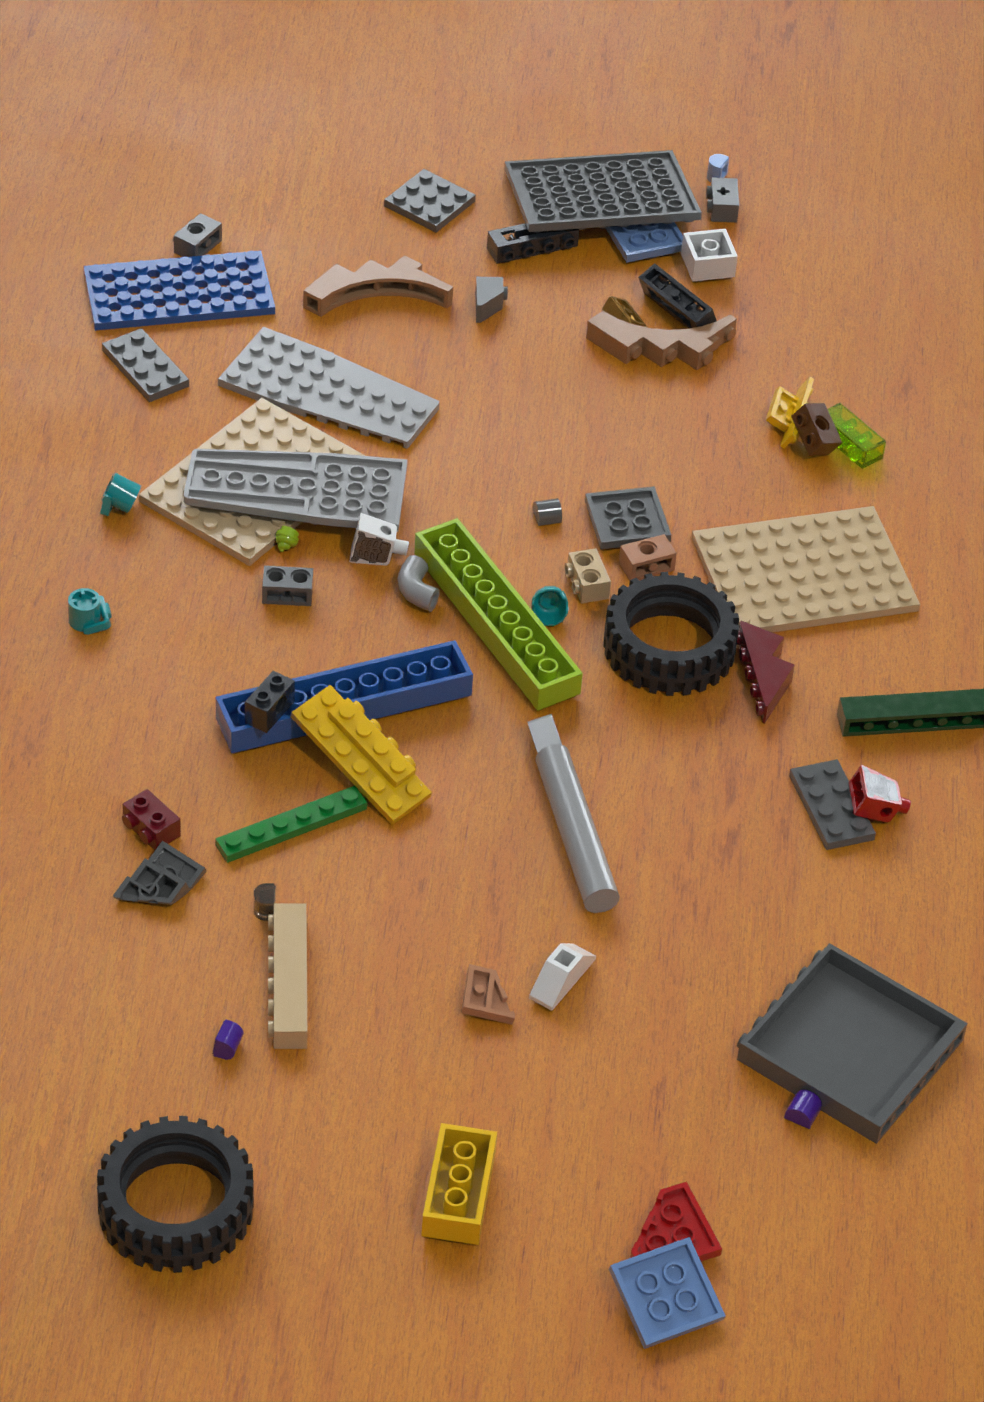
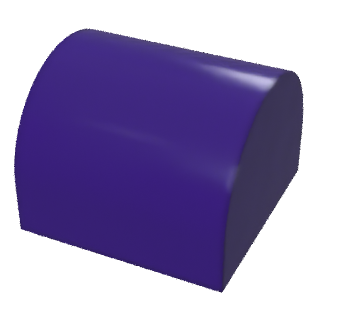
M227 1019L223 1021L215 1039L212 1053L214 1057L225 1060L234 1057L244 1035L243 1029L237 1023Z
M799 1090L786 1110L784 1118L810 1129L821 1110L822 1102L813 1092Z

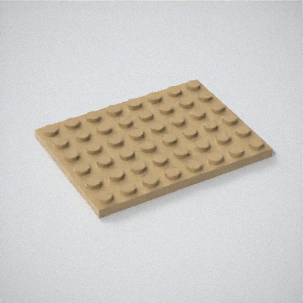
M263 398L259 399L197 448L338 453L365 456ZM192 453L139 494V502L248 566L252 565L277 544L275 534L277 530H280L281 526L295 529L302 523L300 521L186 505L184 503V490Z
M874 506L692 531V540L708 579L712 584L716 585L715 590L717 592L723 591L727 594V602L732 601L734 603L735 613L739 615V625L742 620L770 632H779L919 611L920 603Z

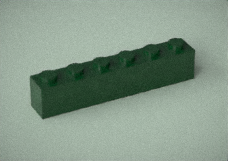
M984 689L840 697L837 718L843 737L984 728Z

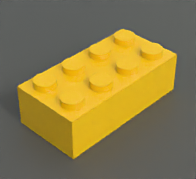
M441 1123L423 1211L421 1236L479 1245L496 1153L497 1131Z

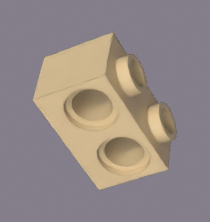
M597 548L570 552L568 563H565V574L567 578H571L573 593L578 595L580 602L587 603L609 599L611 580Z

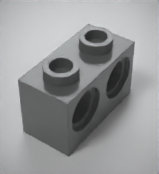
M264 566L262 604L312 605L313 568Z

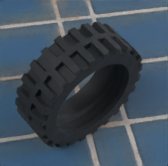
M660 572V576H653L650 573L645 574L642 580L634 578L630 580L629 587L622 585L618 589V595L613 594L606 613L603 647L605 648L606 659H611V668L614 671L620 670V677L623 680L627 681L630 679L634 681L633 686L639 689L642 686L647 687L649 692L654 694L657 691H664L666 696H673L674 692H682L683 696L691 695V690L697 689L698 692L706 690L707 684L710 683L712 686L718 684L720 676L726 677L729 673V667H732L734 663L739 633V615L735 613L734 603L732 601L727 602V594L723 591L717 592L715 590L716 585L711 582L706 585L697 576L691 579L684 577L685 573L678 572L677 576L668 575V572ZM675 616L690 620L701 626L711 636L712 640L699 648L688 651H667L652 647L641 641L630 628L647 618Z
M168 1116L159 1117V1123L150 1125L149 1120L140 1123V1129L135 1132L131 1128L123 1133L124 1140L122 1142L118 1140L113 1141L110 1145V1155H103L101 1169L97 1172L98 1215L100 1216L102 1231L107 1232L108 1242L111 1246L118 1243L119 1254L124 1258L130 1254L134 1256V1264L143 1267L145 1262L153 1264L154 1271L162 1272L163 1267H173V1273L182 1272V1267L191 1265L193 1270L202 1268V1262L210 1260L212 1264L220 1261L221 1252L224 1250L230 1254L236 1248V1238L239 1240L244 1239L247 1234V1225H251L253 1218V1167L251 1163L248 1164V1153L245 1148L238 1150V1139L233 1135L229 1138L225 1137L224 1128L216 1125L214 1129L207 1126V1120L200 1118L195 1123L189 1122L188 1116H179V1121H168ZM167 1164H188L202 1168L217 1177L224 1185L225 1198L214 1211L198 1220L181 1224H167L150 1220L137 1213L127 1203L126 1192L130 1184L137 1177L150 1169Z

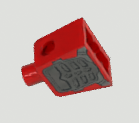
M864 765L858 768L848 782L853 811L856 816L890 822L897 812L907 814L910 809L911 800L900 796L899 785L896 780Z

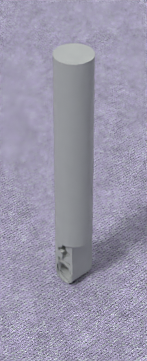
M552 714L528 721V727L538 753L535 761L585 908L593 913L608 911L618 903L620 896L569 750L561 743Z

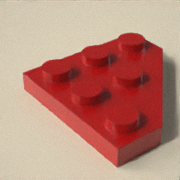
M687 1181L660 1190L653 1209L649 1212L642 1227L641 1234L631 1250L630 1258L690 1237L701 1262L721 1256L722 1247Z

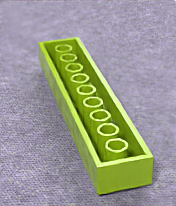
M458 518L415 533V556L421 557L427 563L429 574L537 711L581 694L583 676L581 670Z

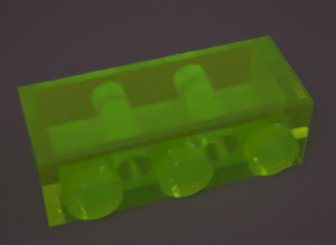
M841 403L828 408V412L843 442L837 449L842 451L862 469L883 459L886 441Z

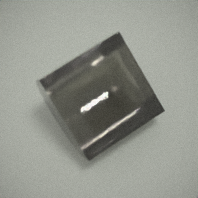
M263 883L254 890V915L260 920L268 921V914H274V903H276L275 883Z

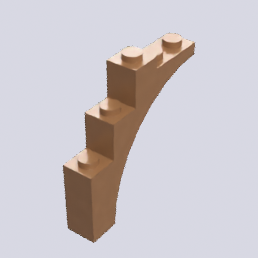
M405 255L389 268L371 259L356 272L335 264L303 290V308L322 317L332 309L345 303L376 296L411 297L448 308L452 305L453 286L423 272L421 263Z
M602 311L588 320L586 338L625 364L642 354L660 367L672 362L677 357L695 370H698L711 362L713 350L718 349L720 345L735 336L737 318L728 315L719 321L701 327L665 330L634 325Z

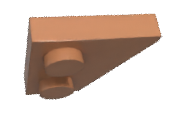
M469 964L461 1013L512 1025L515 1013L514 1011L510 1012L506 1002L508 997L505 990L500 986V979L496 970Z

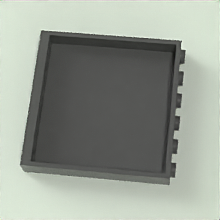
M829 943L823 951L818 950L808 967L804 966L800 970L797 980L785 987L780 999L772 1001L767 1013L763 1017L759 1016L756 1019L752 1030L740 1037L737 1043L739 1048L737 1060L794 1095L799 1090L813 1092L822 1102L821 1111L877 1144L962 1043L968 1023Z

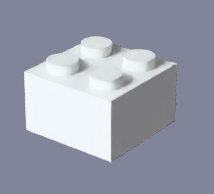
M726 229L683 233L681 255L692 282L735 277L738 256Z

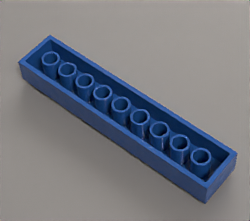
M456 640L293 678L295 680V702L268 733L245 723V701L258 687L215 697L216 720L231 753H236L306 736L307 734L291 718V712L329 685L344 700L349 698L352 702L358 701L365 710L364 715L371 720L472 696L473 673Z

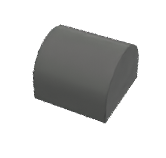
M558 498L533 502L532 510L539 526L562 523V508Z

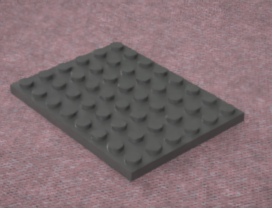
M673 150L505 161V172L529 232L541 233L551 230H584L594 227H627L636 224H670L678 221L693 222L694 220H701L702 212Z

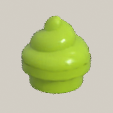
M281 526L280 530L276 531V543L280 552L289 550L298 544L299 533L295 529Z

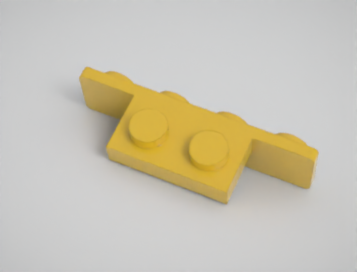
M809 377L798 388L796 396L781 386L774 392L766 421L784 432L780 445L783 449L790 443L794 444L799 437L791 415L808 403L807 400L813 392L812 384L814 379L812 377Z

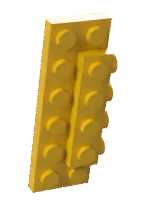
M329 685L292 711L291 718L388 822L393 825L429 799L432 792L415 775L416 764L413 758L407 754L403 756L398 750L399 746L395 739L390 736L386 738L381 733L382 728L378 721L375 719L369 720L364 715L365 710L358 701L352 702L349 698L344 700Z

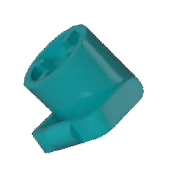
M114 473L102 496L100 514L109 516L113 506L128 513L137 498L141 485L118 473Z
M89 588L77 589L69 595V624L73 629L89 635L111 627L110 618L112 615L110 606L105 602L103 596Z

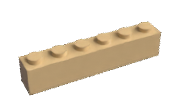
M274 903V914H268V931H274V935H268V952H274V956H268V973H274V978H268V994H274V999H268V1016H274V1021H268V1038H274V1049H307L306 904Z

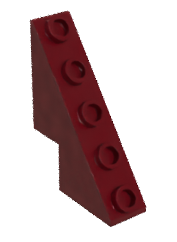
M741 620L737 645L739 644L740 647L739 658L745 664V678L750 680V694L756 700V714L761 716L762 723L765 724L790 686L795 665L779 659L782 653L784 637Z

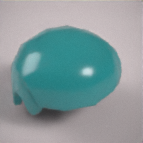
M545 586L537 590L532 598V611L544 626H555L562 623L568 614L567 596L564 591L556 586Z

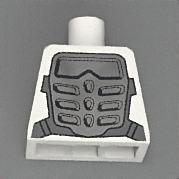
M360 513L349 562L386 566L390 562L392 553L406 556L409 541L396 539L397 526L395 524Z

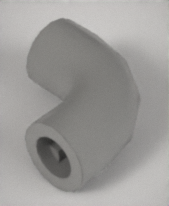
M411 555L407 557L398 574L399 590L408 602L431 612L438 602L439 589L423 583L422 579L428 571V565L421 557Z

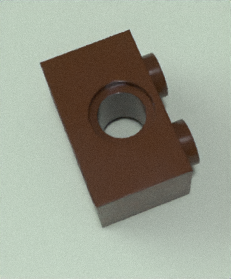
M806 403L791 415L809 456L829 455L843 443L825 403Z

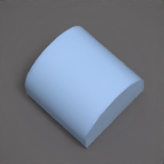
M723 154L710 156L707 171L709 182H711L712 177L724 178L727 175L729 156Z

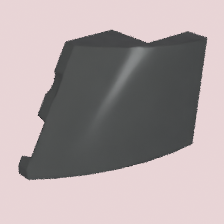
M162 841L149 860L145 858L131 878L128 876L125 878L113 897L118 900L172 905L184 897L206 873V869Z

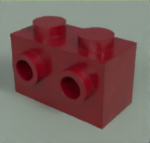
M148 789L122 804V821L128 829H132L139 835L144 844L150 845L154 850L157 849L162 841L169 844L181 836L180 818Z

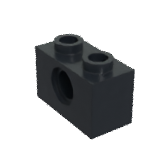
M272 671L245 701V723L268 733L295 702V680Z

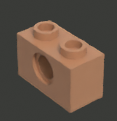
M665 534L621 545L619 564L629 580L634 578L640 580L644 579L645 574L652 573L653 576H656L660 572L674 571L677 553Z

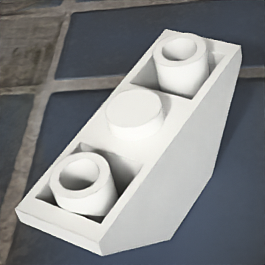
M561 943L545 961L529 995V999L552 1011L596 960V955L575 944Z

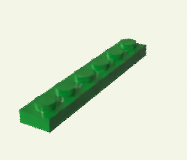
M354 785L215 838V846L226 862L229 863L367 810V801Z

